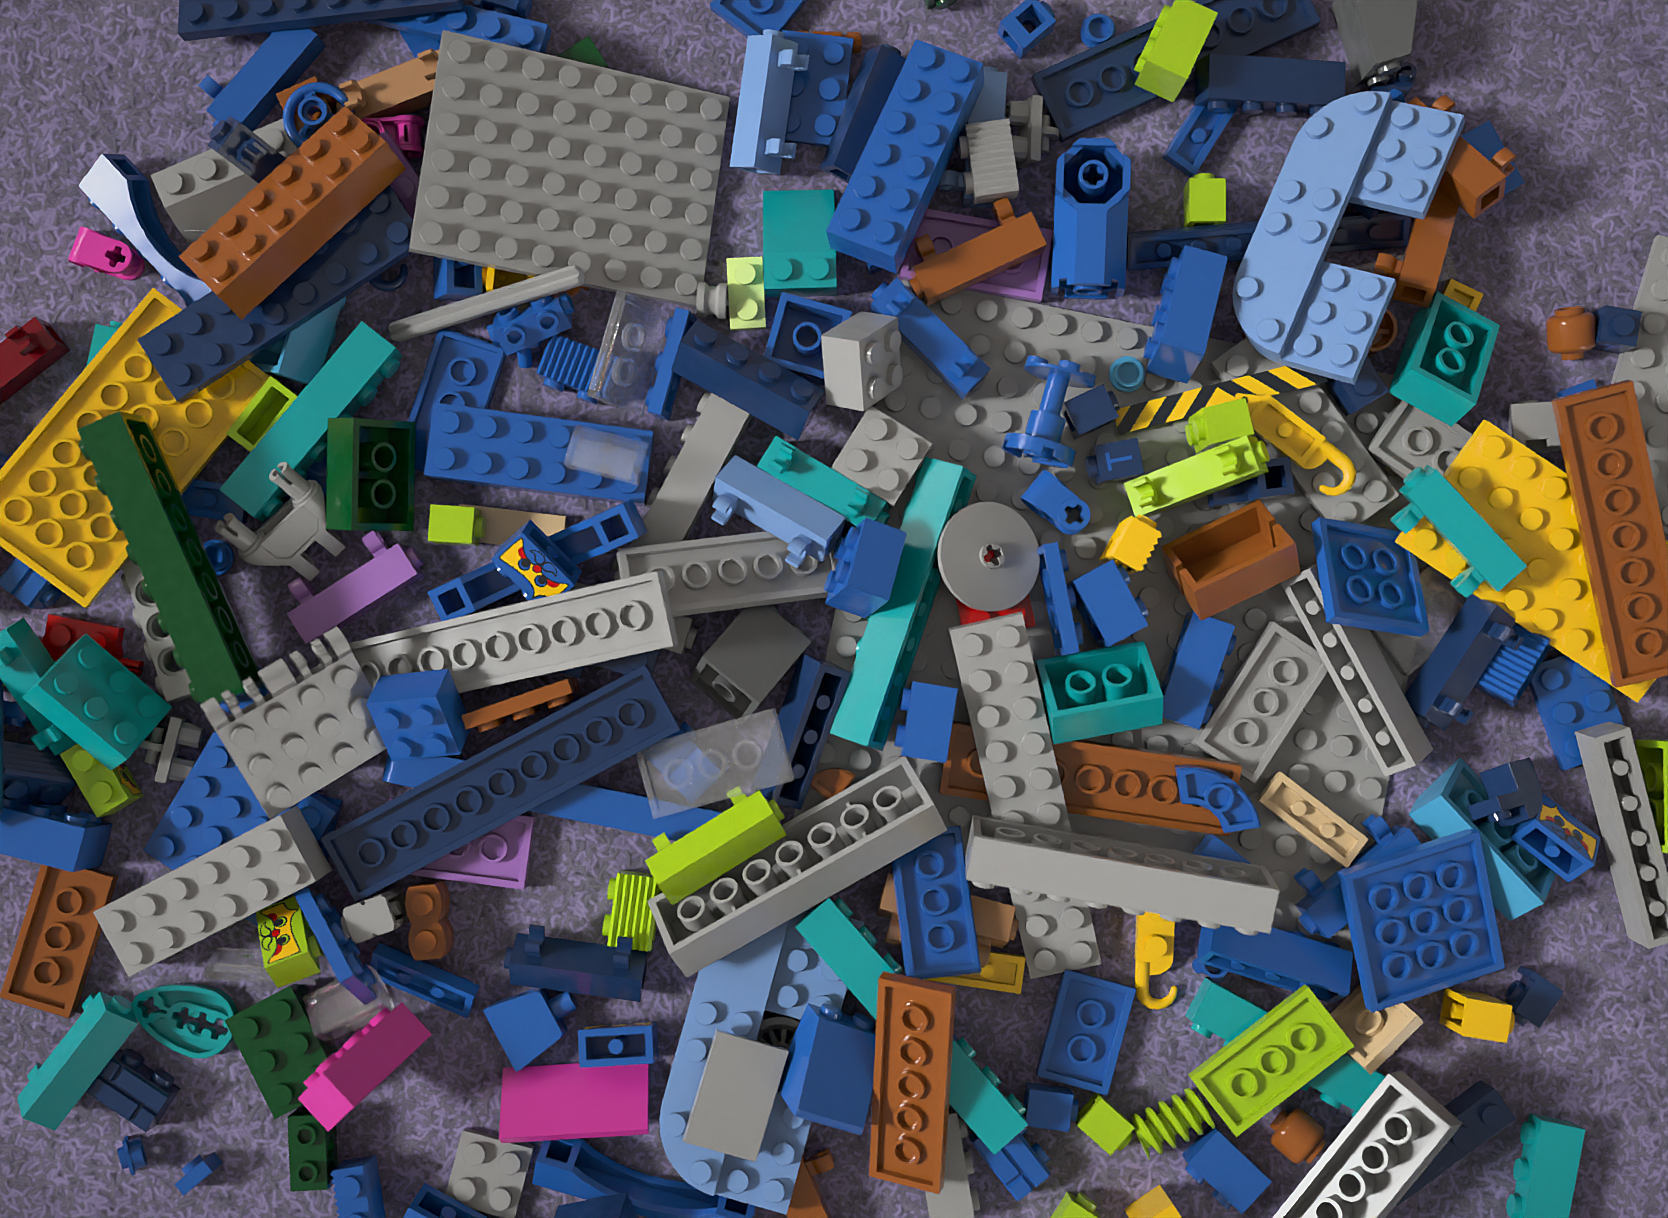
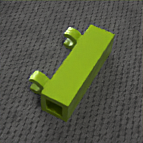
M1245 435L1126 482L1124 485L1135 517L1140 514L1149 518L1267 473L1269 471L1266 462L1270 458L1262 440L1258 441L1257 437Z
M738 786L727 793L734 804L728 810L674 843H670L665 832L652 839L658 853L646 859L645 862L658 887L671 905L681 901L787 835L779 822L785 816L774 799L767 803L760 790L746 797L742 788Z

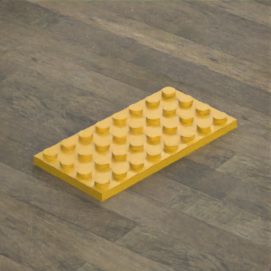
M154 287L0 469V546L84 608L91 606L128 561L129 556L126 551L128 542L123 530H118L111 519L110 511L113 508L109 499L99 491L95 483L94 476L97 475L92 462L88 461L80 450L79 441L82 439L77 429L118 411L145 416L182 495L230 437L226 434L270 377L247 360L183 403L176 401L137 340L182 311L180 307Z
M1483 420L1443 474V477L1527 567L1499 592L1483 581L1473 594L1482 600L1485 599L1498 605L1516 619V623L1531 633L1541 634L1550 638L1551 642L1549 644L1613 686L1611 684L1567 474L1489 421ZM1424 517L1408 533L1405 534L1402 531L1394 541L1452 580L1470 567ZM1657 678L1616 689L1638 703Z

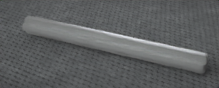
M571 265L391 322L388 326L390 337L393 341L402 342L581 286L585 282L583 270L580 266Z

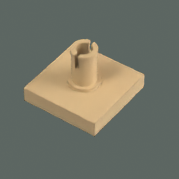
M1361 984L1330 1014L1354 1045L1346 1053L1370 1075L1389 1056L1393 1055L1394 1051L1398 1050L1399 1046L1424 1023L1404 1003L1372 1013L1365 1008Z

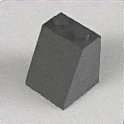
M1335 0L1331 8L1356 86L1366 83L1369 88L1383 85L1390 81L1389 77L1394 72L1401 69L1400 65L1411 54L1418 0Z
M772 604L747 607L741 611L702 656L689 681L744 726L812 641L806 637L802 628L796 624H790L781 617Z

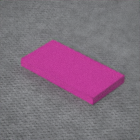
M579 1063L526 1066L515 1072L513 1067L503 1068L499 1140L501 1143L649 1134L650 1066L649 1064L579 1068Z

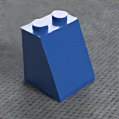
M823 1003L821 1007L807 1004L789 1046V1053L777 1089L795 1117L858 1135L862 1134L874 1082L876 1028L874 1026L875 1022L872 1019L857 1013L854 1014V1017L844 1015L840 1009Z

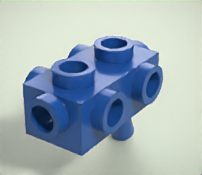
M566 291L555 293L499 311L494 316L493 324L487 326V331L494 345H501L507 356L517 352L518 366L520 368H530L533 366L531 348L538 347L544 339L572 328V313L575 312V307Z

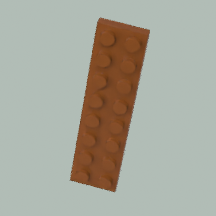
M1624 380L1551 400L1611 684L1618 688L1667 676L1668 550L1634 383L1632 380Z
M953 720L946 763L943 762L939 794L989 801L971 723ZM1082 739L1054 745L1052 742L1068 813L1229 837L1230 832H1223L1218 818L1209 809L1197 804L1181 803L1175 765H1199L1212 768L1230 777L1239 785L1242 769L1240 763Z

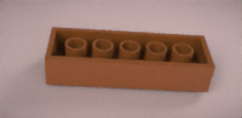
M344 106L178 257L242 320L402 174L406 168L387 142Z

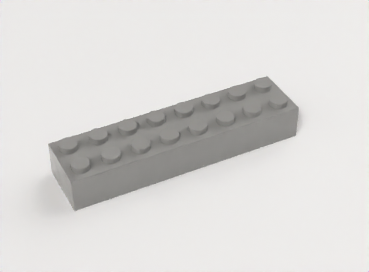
M905 756L781 825L787 834L786 836L676 904L671 905L663 892L647 901L669 955L686 978L947 831L935 804Z
M974 815L972 817L965 855L966 880L972 881V884L977 887L992 889L995 885L1010 888L1011 892L1019 895H1031L1032 892L1047 894L1048 898L1059 902H1068L1071 898L1085 901L1086 905L1099 909H1105L1107 905L1122 907L1123 911L1133 915H1144L1145 912L1160 914L1161 918L1172 922H1181L1183 918L1196 920L1201 926L1218 929L1220 925L1235 927L1236 931L1246 935H1257L1258 932H1271L1279 888L1266 866Z

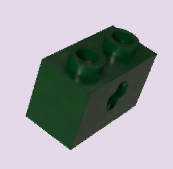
M299 1107L287 1117L290 1192L328 1190L333 1185L332 1180L334 1179L330 1174L338 1166L336 1125L328 1132L306 1107Z

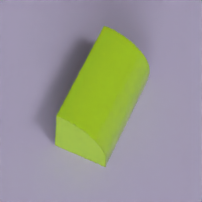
M270 376L226 434L251 452L299 395L283 382Z

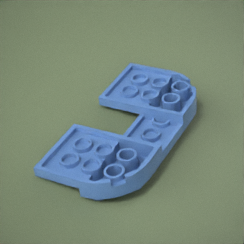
M1366 91L1341 97L1327 104L1308 119L1298 132L1239 266L1233 285L1235 314L1242 331L1254 349L1267 359L1281 365L1355 385L1395 290L1396 281L1394 278L1325 262V256L1348 202L1425 219L1465 124L1464 115L1393 101L1389 92Z
M812 907L698 972L662 1100L659 1120L661 1140L666 1155L674 1169L686 1182L706 1194L712 1196L716 1194L787 1215L811 1121L795 1117L778 1091L756 1162L685 1143L683 1136L716 1029L757 1041L765 1010L801 1020L808 1003L819 1007L826 1003L840 1010L842 1009L847 986L795 928L796 923L811 911ZM850 918L858 928L864 925L863 921Z

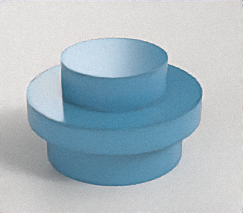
M1120 357L1114 361L1109 369L1110 383L1120 392H1133L1143 384L1145 368L1134 357Z

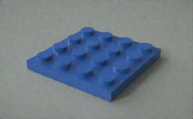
M216 731L212 734L143 851L172 870L270 820ZM314 792L280 814L298 805L315 839L320 844V838L326 835L341 809ZM287 896L284 897V898H282L281 900L275 902V903H278V902H280V901L285 900V899L287 898ZM256 912L245 917V919L258 927Z
M1466 829L1338 871L1365 1008L1372 1013L1505 968L1479 831Z

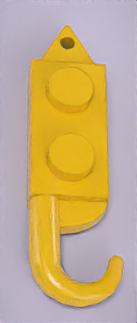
M1243 393L1235 394L1236 400L1243 397L1247 399L1254 433L1285 457H1290V460L1298 467L1306 470L1314 469L1328 459L1342 470V483L1336 487L1321 485L1319 487L1321 492L1330 496L1345 494L1352 488L1356 479L1354 463L1346 454L1327 441L1326 437L1268 393L1264 396Z
M1145 912L1144 915H1136L1134 988L1136 989V997L1142 1005L1149 1009L1159 1010L1173 1003L1177 996L1178 988L1177 986H1172L1169 994L1162 999L1153 998L1149 993V975H1158L1166 972L1173 963L1175 922L1161 918L1160 914Z

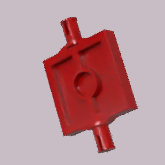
M56 613L48 614L45 635L40 641L55 662L71 645L87 634L137 676L142 674L143 669H140V667L144 666L143 661L123 657L122 641L124 627Z

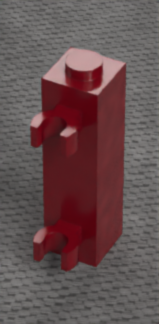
M33 317L22 327L16 325L4 334L7 338L0 343V405L70 351L48 322Z

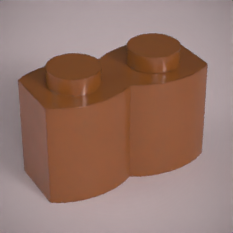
M443 880L416 883L408 888L405 897L406 913L412 923L408 937L410 952L415 961L442 958L451 951L453 945V929L447 918L450 908L448 887Z

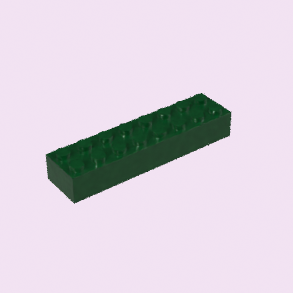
M118 411L78 428L77 431L82 439L79 441L80 450L84 457L92 462L97 473L94 476L95 483L99 491L109 499L113 508L110 511L111 519L118 530H123L128 545H126L127 554L132 563L136 566L138 565L144 577L142 580L143 590L150 600L155 601L160 613L157 615L158 623L166 635H170L173 641L175 661L181 669H185L191 681L188 687L194 701L197 704H202L214 697L218 704L222 705L225 702L220 694L227 690L233 693L236 699L247 694L243 688L242 681L249 677L258 689L265 687L257 673L260 671L147 418L141 415Z

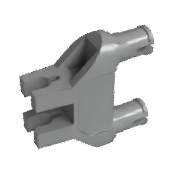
M284 461L277 465L282 470L281 473L274 468L269 475V479L289 494L291 498L257 531L252 532L232 513L224 516L227 524L222 520L217 523L215 531L238 548V555L243 561L259 566L290 565L307 580L311 581L320 570L314 565L315 561L304 551L314 541H317L336 557L346 546L340 541L341 538L335 531L326 529L325 502L321 485L315 480L306 481Z

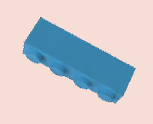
M346 296L250 358L249 361L267 375L308 385L325 365L328 348L335 339V324L338 314L345 305Z
M1460 757L1416 799L1408 815L1414 820L1416 826L1424 831L1432 840L1466 829H1475L1480 832L1493 906L1511 921L1544 904L1556 873L1510 838L1514 824L1500 828L1497 821L1490 823L1488 817L1472 820L1467 806L1488 800L1489 798L1482 779Z

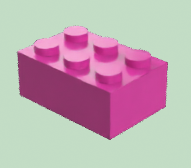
M403 1002L392 1011L385 1007L370 1020L367 1026L356 1032L340 1050L329 1056L303 1082L308 1088L300 1095L298 1100L329 1132L432 1034Z

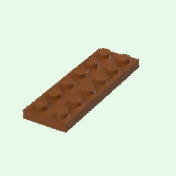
M883 971L878 978L869 1176L940 1194L942 1191L945 1177L956 987L886 971Z

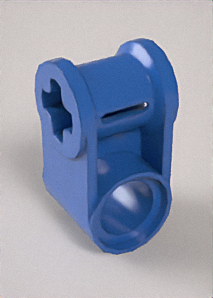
M1042 470L1020 497L1021 501L1040 517L1045 518L1066 535L1080 533L1090 520L1091 512L1089 506L1071 492L1063 482L1046 470ZM1075 509L1080 513L1077 517L1080 523L1074 521L1070 525L1065 521L1068 516L1065 510L1071 513Z

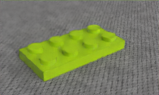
M1304 984L1188 1075L1237 1137L1352 1049L1354 1045L1310 988Z

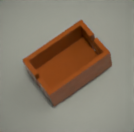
M1260 500L1252 502L1161 546L1169 578L1182 596L1185 595L1186 601L1201 621L1301 573L1296 543L1279 523L1276 524L1275 518Z

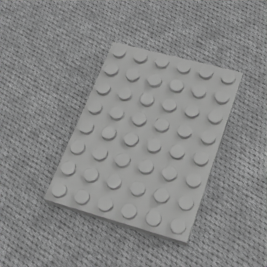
M443 30L409 252L535 277L564 267L577 265L582 268L585 282L581 286L696 308L698 282H704L730 97Z

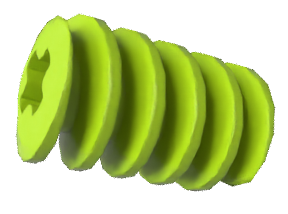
M1190 1088L1184 1089L1185 1101L1177 1094L1171 1095V1108L1163 1100L1159 1101V1114L1151 1107H1146L1145 1121L1137 1113L1132 1114V1123L1135 1127L1134 1132L1149 1160V1148L1151 1147L1160 1155L1163 1154V1141H1166L1173 1149L1176 1148L1175 1135L1177 1134L1186 1142L1190 1141V1128L1199 1135H1203L1202 1122L1204 1121L1212 1129H1215V1124L1201 1097Z

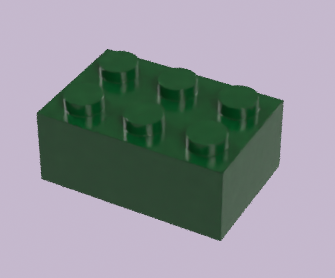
M328 418L326 529L414 531L416 422L363 418Z
M302 979L225 1020L274 1119L303 1105L298 1100L300 1095L308 1088L303 1082L329 1056L338 1051Z

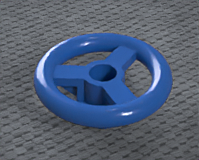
M312 82L301 86L291 94L283 110V125L287 136L298 148L335 115L330 112L326 103L317 97L316 93L331 95L343 108L345 106L344 103L349 101L344 91L330 83ZM297 106L299 118L304 123L299 133L294 124V114ZM316 112H322L319 119L313 120V115Z

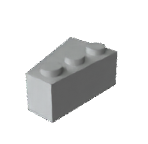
M1528 400L1510 405L1508 424L1511 437L1535 453L1562 451L1552 402Z

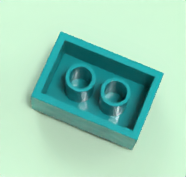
M1437 291L1433 295L1429 307H1421L1413 317L1388 393L1452 427L1477 403L1500 325Z
M87 634L71 645L22 697L110 771L132 755L172 708L170 704Z
M1144 640L1036 660V675L1053 745L1162 724L1164 697Z

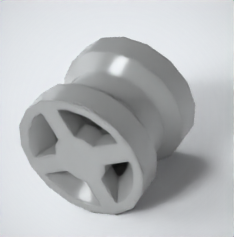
M698 282L697 318H705L708 315H716L718 319L727 318L728 283L709 286L706 282Z

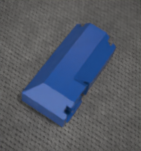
M1079 138L1066 153L1064 152L1057 159L1051 274L1052 295L1058 296L1059 289L1065 290V298L1108 299V291L1116 290L1115 297L1124 295L1131 160L1117 149V145L1110 138Z

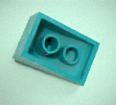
M834 189L763 191L765 298L781 297L782 292L799 297L837 296L836 250L830 248L826 229L835 212Z

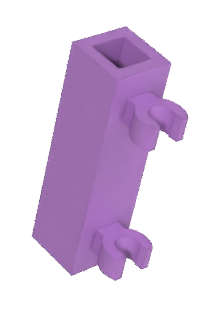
M371 531L363 536L362 540L375 558L317 595H315L314 589L306 578L302 580L299 577L289 583L290 591L301 605L288 612L287 615L305 644L311 645L310 642L317 638L320 641L324 640V633L335 627L343 628L422 578L424 574L420 567L424 563L418 552L413 547L407 549L405 545L399 543L388 548L380 532Z

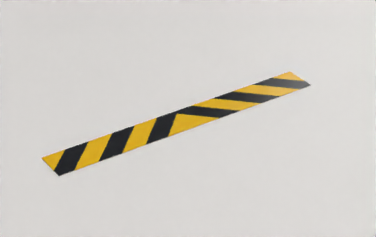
M1288 366L1271 369L1120 408L1117 411L1119 417L1116 419L1118 433L1123 434L1190 417L1201 408L1236 400L1235 394L1237 393L1264 396L1268 393L1273 396L1328 382L1327 377Z

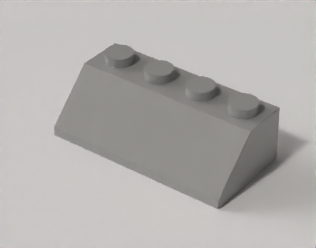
M283 119L252 131L286 158L298 149L287 136ZM213 149L151 174L165 210L188 246L203 234L186 231H207L244 198L249 191L258 185L257 182Z

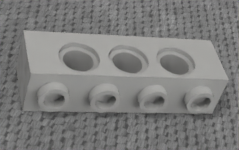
M131 560L127 561L122 567L124 574H122L121 580L126 592L132 596L135 605L133 617L137 626L143 629L147 641L144 643V651L148 660L154 663L158 675L155 678L157 690L162 697H165L166 702H178L192 696L188 685L191 681L185 669L178 671L173 665V649H175L170 635L166 637L163 634L157 619V615L160 614L155 602L150 600L143 590L142 580L144 577L141 570Z

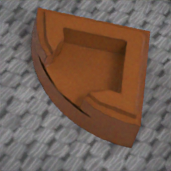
M841 768L824 769L814 774L810 787L826 799H829L847 789L856 775Z

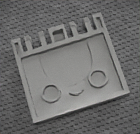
M338 627L323 634L334 654L333 657H330L319 638L310 642L312 651L321 662L316 667L309 670L307 661L298 650L289 654L300 674L297 678L294 679L282 658L258 671L260 679L269 692L266 696L262 697L250 677L242 681L244 690L253 700V703L247 707L240 709L238 700L229 690L221 693V697L232 713L228 718L214 697L200 704V707L269 819L386 750L385 744L366 705L373 689L354 657L346 638Z

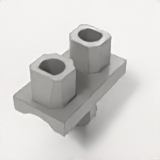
M1032 95L1024 101H1010L1005 105V119L1009 118L1010 125H1018V136L1012 135L1015 161H1017L1016 168H1029V164L1039 162L1041 160V153L1049 152V141H1056L1060 138L1059 129L1050 127V116L1042 115L1043 96Z
M175 715V717L170 718L164 742L161 741L164 728L155 727L152 730L150 739L145 738L139 747L147 749L144 762L156 764L158 752H162L154 781L160 783H167L171 780L185 781L196 761L177 757L180 744L199 748L205 728L186 722L187 717Z

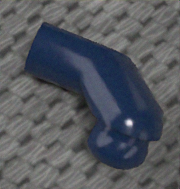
M1402 63L1400 65L1401 69L1393 73L1387 85L1373 86L1368 88V91L1389 92L1395 88L1402 92L1405 98L1415 84L1417 69L1412 63Z

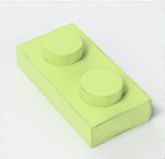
M727 258L730 330H765L763 258Z

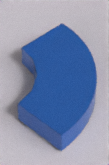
M1175 765L1179 796L1182 804H1197L1209 809L1218 818L1224 833L1261 827L1258 813L1245 791L1230 777L1205 766Z

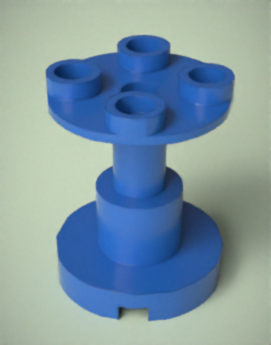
M1030 355L1027 357L1024 370L1035 377L1046 380L1039 410H1031L1025 434L1007 433L1005 435L1002 450L1018 458H1021L1023 453L1024 456L1032 458V462L1057 468L1072 467L1076 451L1060 444L1066 419L1061 417L1060 413L1068 386L1093 388L1096 376L1080 371L1081 365L1071 361L1059 360L1058 365L1048 364L1049 361L1044 358Z

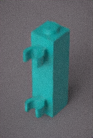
M775 436L757 465L759 469L846 517L845 523L851 527H856L865 518L885 525L890 519L891 515L887 513L890 507L885 500L778 436Z
M1426 465L1424 468L1418 467L1414 469L1403 480L1405 485L1399 491L1410 504L1396 513L1390 520L1405 534L1412 530L1422 517L1432 525L1470 566L1450 582L1465 598L1471 595L1483 581L1499 592L1527 567L1437 469Z
M22 618L0 631V679L38 731L31 738L37 748L42 750L48 745L56 756L77 743L22 698L55 663L25 618Z
M101 991L97 995L91 992L82 1004L84 1012L43 1065L37 1062L28 1073L29 1083L17 1097L22 1119L54 1131L58 1128L138 1025L132 1009L133 1005L129 1000L120 995L112 997Z

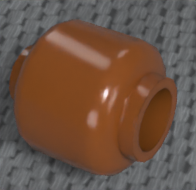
M1585 306L1555 309L1554 315L1546 320L1547 348L1552 353L1561 354V360L1584 358V351L1591 350L1596 346V318L1593 313L1585 311Z
M1295 1108L1289 1114L1282 1109L1270 1124V1127L1274 1130L1271 1136V1144L1295 1164L1302 1163L1303 1161L1310 1164L1327 1143L1323 1138L1325 1134L1323 1125L1302 1108Z

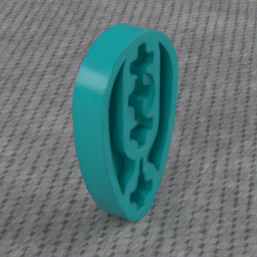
M192 983L165 984L140 992L132 1002L135 1017L145 1031L158 1042L191 1058L211 1057L224 1050L234 1040L225 1020L238 1013L237 1007L228 994L215 987ZM153 997V1004L161 1010L147 1014L148 1008L143 1005V1001ZM188 1008V1015L191 1017H199L205 1013L207 1014L206 1020L208 1022L216 1023L222 1019L224 1020L223 1026L228 1028V1032H224L218 1037L214 1027L209 1026L200 1031L198 1030L199 1023L195 1021L182 1025V1018L177 1016V1012Z

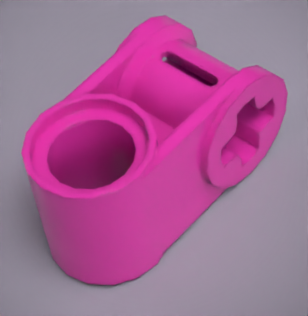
M398 115L395 117L361 119L376 133L381 134L388 130L408 159L423 158L424 148L421 147L420 129L424 126V119L422 117Z
M85 227L79 228L68 258L69 262L83 268L87 266L94 269V272H103L123 280H135L142 275L145 270V260L138 255L136 250L121 241L112 239L97 231ZM121 258L125 259L124 263L119 262Z

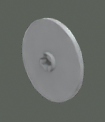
M978 502L956 512L946 523L938 543V565L941 576L950 592L966 606L985 612L1008 609L1018 604L1028 595L1038 576L1040 556H1038L1037 552L1038 544L1036 537L1026 520L1012 508L996 502ZM992 551L995 557L991 559V562H985L983 556Z

